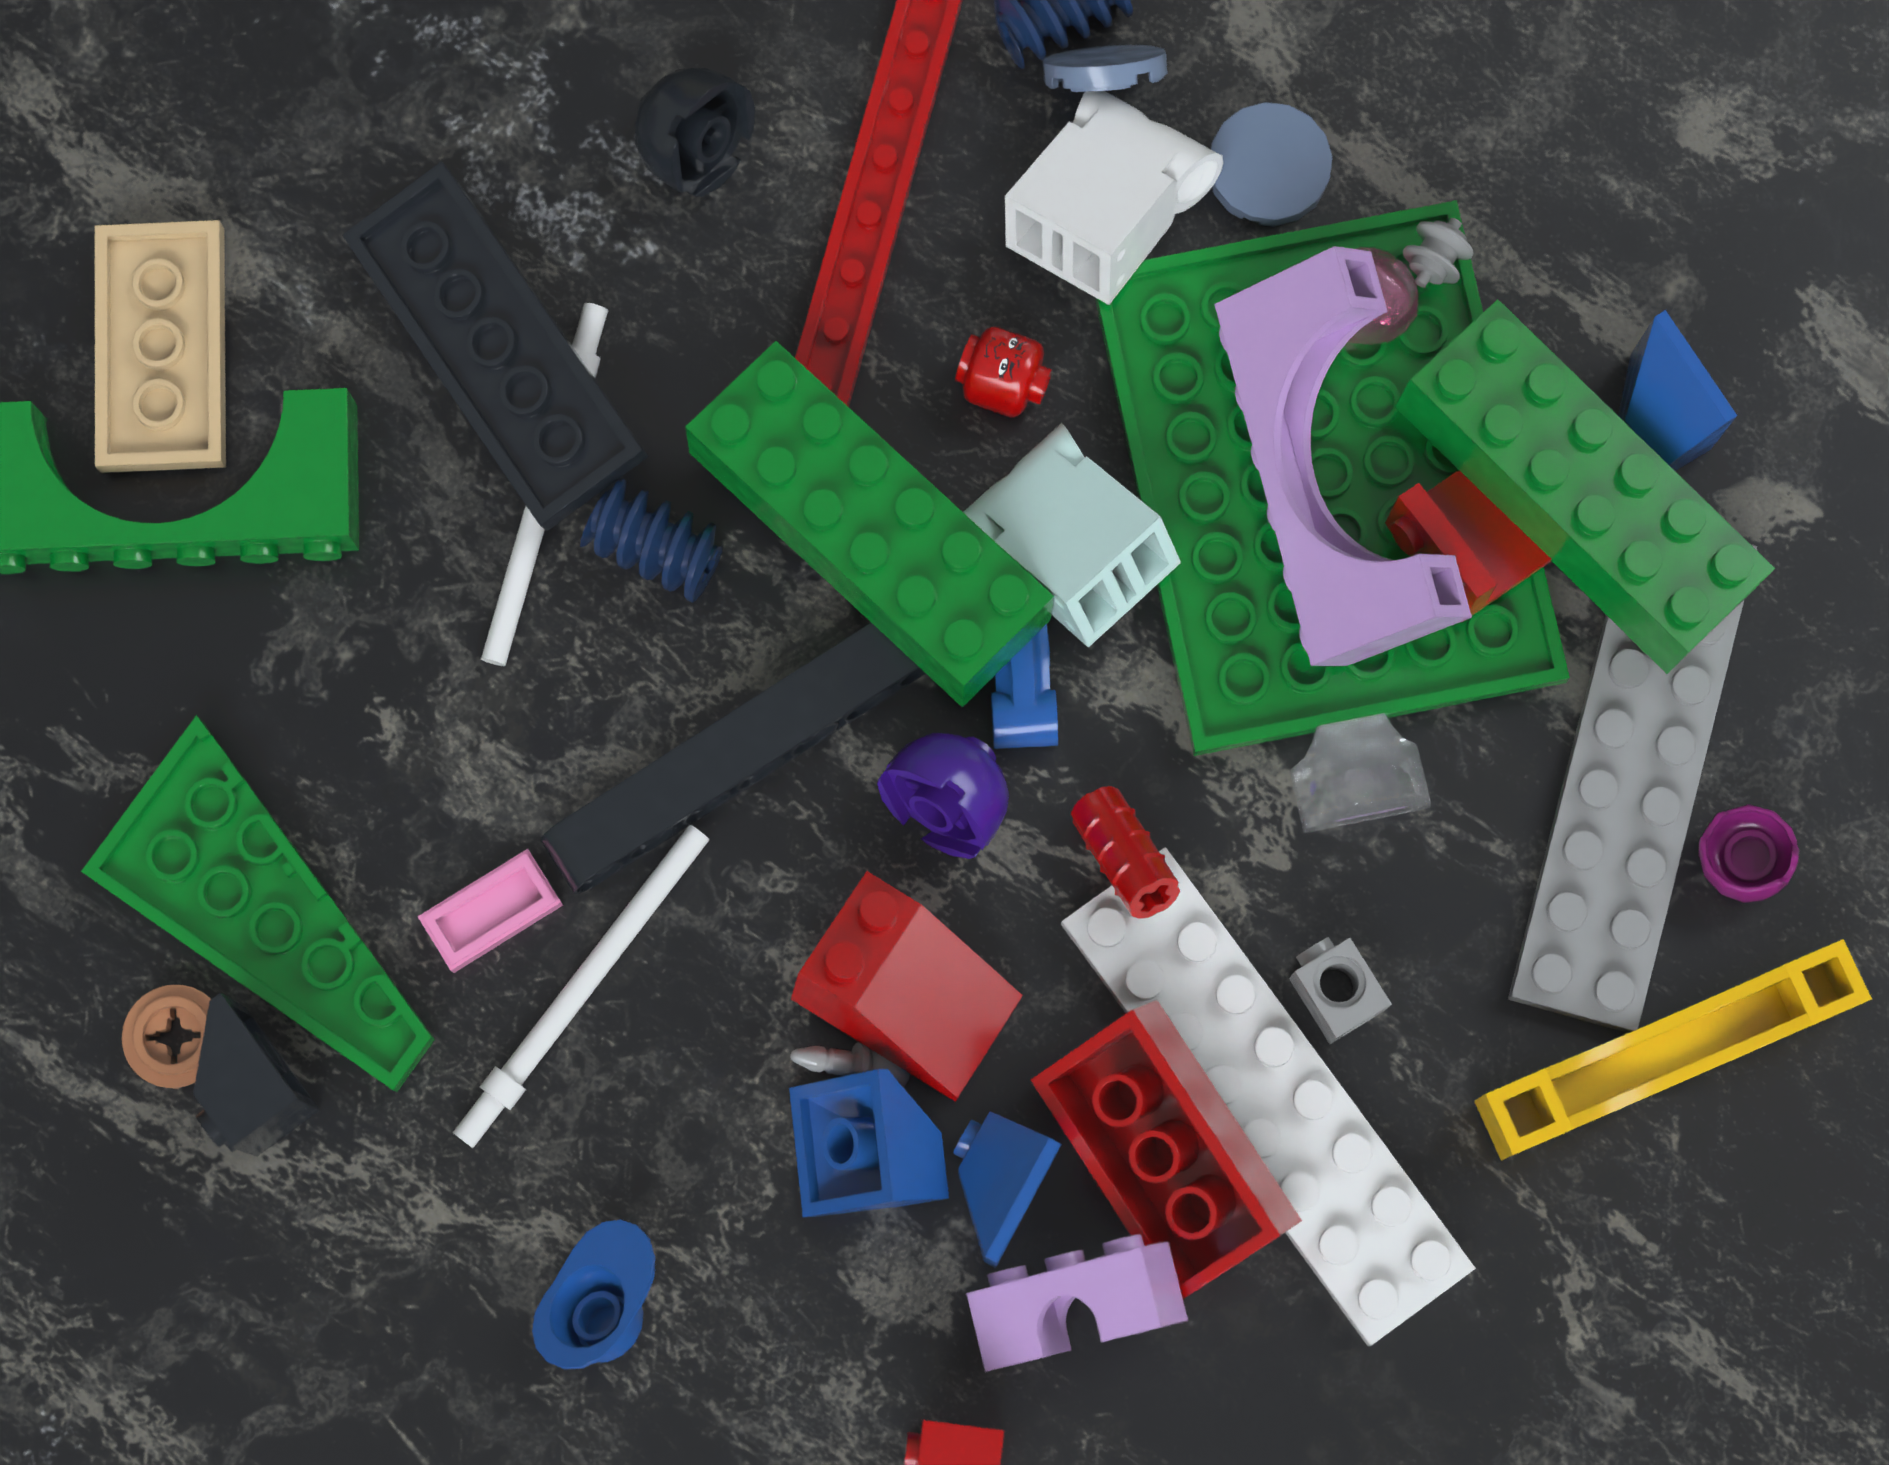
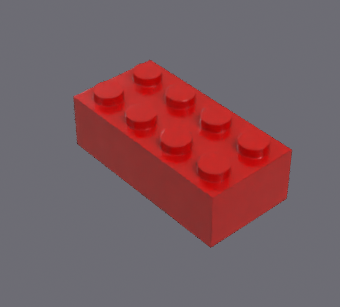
M1158 1000L1132 1009L1031 1079V1082L1130 1235L1141 1234L1144 1246L1164 1242L1169 1243L1183 1299L1302 1222V1219Z

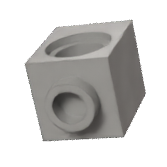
M1327 937L1296 957L1301 968L1294 971L1289 980L1329 1044L1383 1013L1392 1005L1351 938L1334 946L1330 938ZM1328 970H1339L1345 973L1353 985L1351 999L1345 1002H1334L1328 999L1320 988L1321 974Z

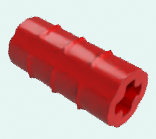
M1112 786L1100 787L1084 795L1071 811L1073 824L1085 841L1086 849L1092 852L1099 863L1100 872L1106 874L1114 887L1115 895L1121 898L1131 916L1138 919L1150 918L1166 910L1175 902L1180 893L1179 882L1165 862V855L1159 853L1150 839V832L1146 831L1137 819L1135 809L1130 808L1119 789Z

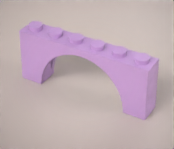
M1333 246L1216 303L1215 308L1220 323V340L1230 360L1236 383V400L1246 420L1252 443V460L1260 473L1268 503V520L1276 533L1284 563V580L1292 593L1300 623V640L1305 651L1308 653L1311 666H1348L1472 618L1455 555L1418 554L1405 559L1391 560L1367 550L1345 533L1335 521L1320 494L1315 479L1311 457V425L1317 395L1330 365L1345 344L1366 324L1388 312L1371 251Z

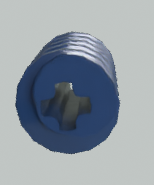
M994 0L998 30L1009 55L1019 68H1025L1022 49L1029 47L1039 59L1047 57L1044 38L1048 36L1061 49L1068 47L1066 28L1071 25L1083 38L1089 37L1088 17L1092 15L1105 28L1112 26L1110 6L1116 4L1126 17L1133 15L1131 0Z
M620 478L597 502L584 528L580 547L587 546L594 540V552L601 558H607L617 550L616 562L623 569H629L639 561V574L645 580L654 579L662 571V586L668 591L676 590L685 582L684 596L686 600L693 603L700 597L708 585L721 558L723 546L714 544L716 524L710 522L698 535L692 533L694 513L688 511L676 524L669 522L671 502L665 500L651 513L647 511L649 491L642 489L631 502L624 500L626 480Z

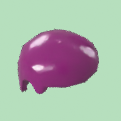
M1745 805L1717 813L1699 839V857L1704 877L1721 895L1743 903L1763 901L1777 894L1789 883L1799 861L1800 851L1793 829L1775 811L1753 805Z

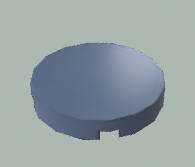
M1120 45L1061 52L1043 59L1044 82L1049 88L1054 89L1059 87L1058 83L1063 80V88L1070 89L1073 92L1131 88V85L1138 84L1137 74L1149 72V82H1158L1167 75L1166 51L1163 48L1154 46Z
M1265 102L1242 108L1223 122L1212 141L1211 150L1222 155L1224 162L1221 173L1212 186L1214 195L1229 213L1242 220L1245 217L1250 221L1259 222L1258 225L1271 227L1298 221L1317 206L1329 184L1332 154L1326 135L1309 115L1290 105Z

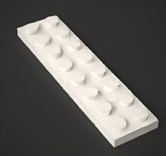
M1165 847L1159 853L1165 855V862L1178 880V887L1180 889L1177 899L1166 910L1150 918L1138 919L1132 917L1121 898L1115 895L1114 887L1110 886L1065 918L1061 925L1126 1014L1132 1009L1158 1000L1302 1219V1222L1285 1232L1367 1346H1371L1476 1268Z

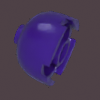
M931 733L909 742L891 759L877 783L881 799L892 815L903 826L911 816L932 831L920 838V840L932 848L954 857L966 859L976 857L979 851L988 846L995 837L1008 808L1009 792L1002 770L996 763V756L993 750L983 741L970 736L964 738L955 734Z

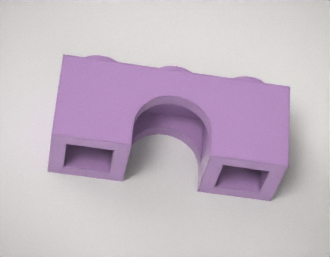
M1138 1234L1103 1243L1105 1256L1086 1261L1083 1250L1044 1259L1047 1272L1028 1277L1026 1265L988 1274L990 1287L966 1293L985 1372L1071 1351L1066 1328V1315L1070 1304L1075 1298L1083 1301L1093 1312L1101 1342L1188 1321L1169 1243L1164 1242L1144 1246L1142 1235Z

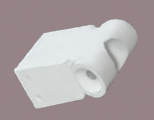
M1105 91L1084 92L1073 123L1069 121L1005 195L1006 247L1109 305L1172 225L1175 214L1184 212L1194 206L1215 184L1222 170L1223 157L1171 127L1150 120L1135 107Z

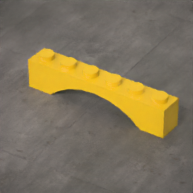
M1844 939L1640 1029L1481 1096L1474 1102L1502 1161L1854 1008L1872 998Z

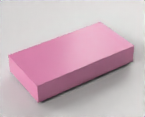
M526 849L419 915L418 918L449 969L455 973L557 910L563 904L531 852Z

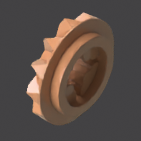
M166 985L146 993L133 1005L123 1025L122 1046L129 1065L137 1075L153 1085L172 1089H179L195 1083L211 998L193 987ZM175 1010L183 1029L201 1034V1038H192V1042L182 1043L180 1054L177 1055V1064L176 1057L172 1056L170 1046L155 1040L150 1041V1037L160 1036V1033H166L171 1030L172 1021L175 1020Z

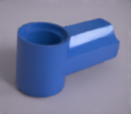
M1047 624L995 675L996 692L991 693L994 749L1058 746L1056 691L1050 690V648Z

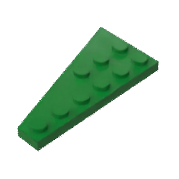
M196 715L81 872L387 1087L398 1092L434 1042V1037L204 722Z

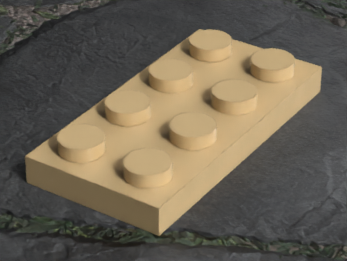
M219 220L95 226V467L100 473L226 468L224 227Z

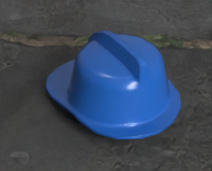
M623 1220L602 1222L587 1231L571 1251L553 1284L544 1294L534 1315L532 1334L535 1346L548 1363L563 1369L584 1368L594 1363L610 1362L623 1356L635 1344L642 1331L644 1317L642 1304L648 1295L655 1273V1254L650 1238L639 1226Z

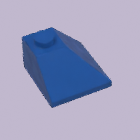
M1665 310L1656 315L1631 353L1618 416L1676 471L1711 450L1737 417V414L1667 311Z
M875 1069L789 1088L803 1217L901 1207L949 1198L942 1133L888 1069Z
M989 1111L983 1124L973 1119L970 1120L953 1154L963 1159L958 1169V1175L983 1260L988 1265L996 1268L1054 1161L1061 1144Z

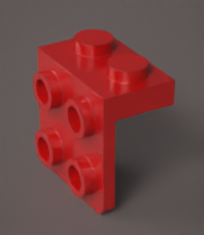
M1459 470L1427 492L1418 483L1398 496L1385 522L1398 546L1410 556L1418 554L1455 555L1471 615H1474L1551 562V558Z

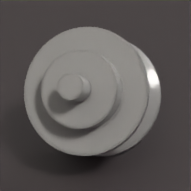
M1451 218L1448 223L1424 221L1417 225L1416 231L1423 242L1420 246H1406L1403 250V256L1410 263V269L1417 275L1414 282L1418 286L1425 288L1428 282L1433 284H1442L1443 282L1453 284L1457 283L1460 279V274L1453 265L1455 260H1469L1474 252L1467 242L1466 236L1459 230L1462 225L1459 220Z

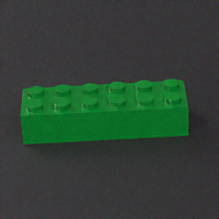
M1498 299L1409 380L1395 405V408L1540 547L1551 558V561L1666 674L1675 668L1775 569Z
M777 341L765 350L685 426L689 453L961 707L980 691L1051 620L1054 595Z

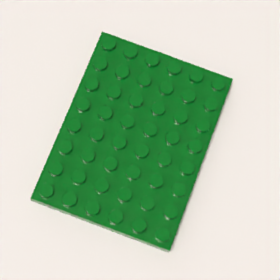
M1457 200L1147 259L1141 263L1109 305L1095 297L1138 499L1161 517L1181 561L1173 571L1157 584L1194 756L1564 684L1570 678L1544 567L1464 622L1456 623L1348 666H1311L1308 653L1305 651L1300 640V623L1292 593L1284 580V563L1276 533L1268 520V503L1260 473L1252 460V443L1246 420L1236 400V383L1230 360L1219 336L1220 323L1215 308L1216 303L1333 246L1371 251L1388 312L1366 324L1345 344L1330 365L1323 379L1312 417V465L1320 494L1331 515L1345 533L1358 544L1379 556L1391 560L1411 557L1398 546L1390 529L1385 524L1398 496L1418 483L1427 492L1456 473L1458 469L1395 408V405L1409 380L1483 313V308L1471 259L1455 260L1453 265L1460 274V279L1457 283L1449 284L1443 282L1442 284H1433L1428 282L1426 287L1423 288L1414 282L1417 275L1410 269V263L1403 256V250L1408 245L1420 246L1423 240L1416 231V227L1420 222L1434 223L1435 221H1442L1448 223L1451 218H1455L1462 223ZM1462 224V225L1460 226L1459 230L1465 235L1464 228H1463V224Z

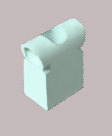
M1062 423L1024 456L1007 476L993 484L963 512L1054 595L1052 615L1087 647H1090L1181 563L1161 517L1087 456L1084 457Z

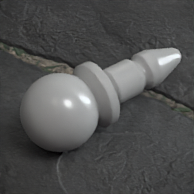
M860 1042L854 1045L852 1051L836 1048L826 1050L823 1046H810L795 1049L790 1054L793 1062L814 1072H822L824 1070L827 1074L847 1076L875 1069H888L903 1088L911 1076L910 1073Z

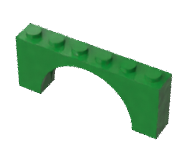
M347 388L285 390L281 420L275 440L266 458L249 481L234 495L206 512L190 518L164 523H139L122 520L93 509L71 493L55 465L47 435L46 417L31 401L0 402V574H18L26 571V564L50 563V568L58 571H83L88 569L89 562L113 561V565L119 568L142 569L152 566V559L177 558V563L185 566H208L215 563V556L240 555V560L246 563L265 564L278 561L279 554L303 553L305 559L313 561H332L340 559L342 551L359 550L357 404Z

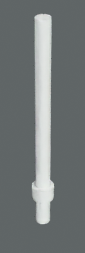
M584 303L572 346L595 378L601 360L595 354L608 310L597 304ZM526 505L481 660L499 666L506 665L545 531L535 520Z
M688 825L500 1070L495 1066L483 1081L480 1088L484 1092L452 1132L474 1148L504 1107L509 1110L513 1108L526 1091L521 1085L708 843L709 838L694 826Z

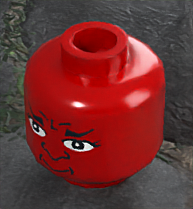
M993 326L987 328L980 337L971 334L963 351L955 381L963 384V395L969 403L1007 417H1016L1025 410L1029 401L1041 404L1053 369L1042 366L1044 349L1040 342Z

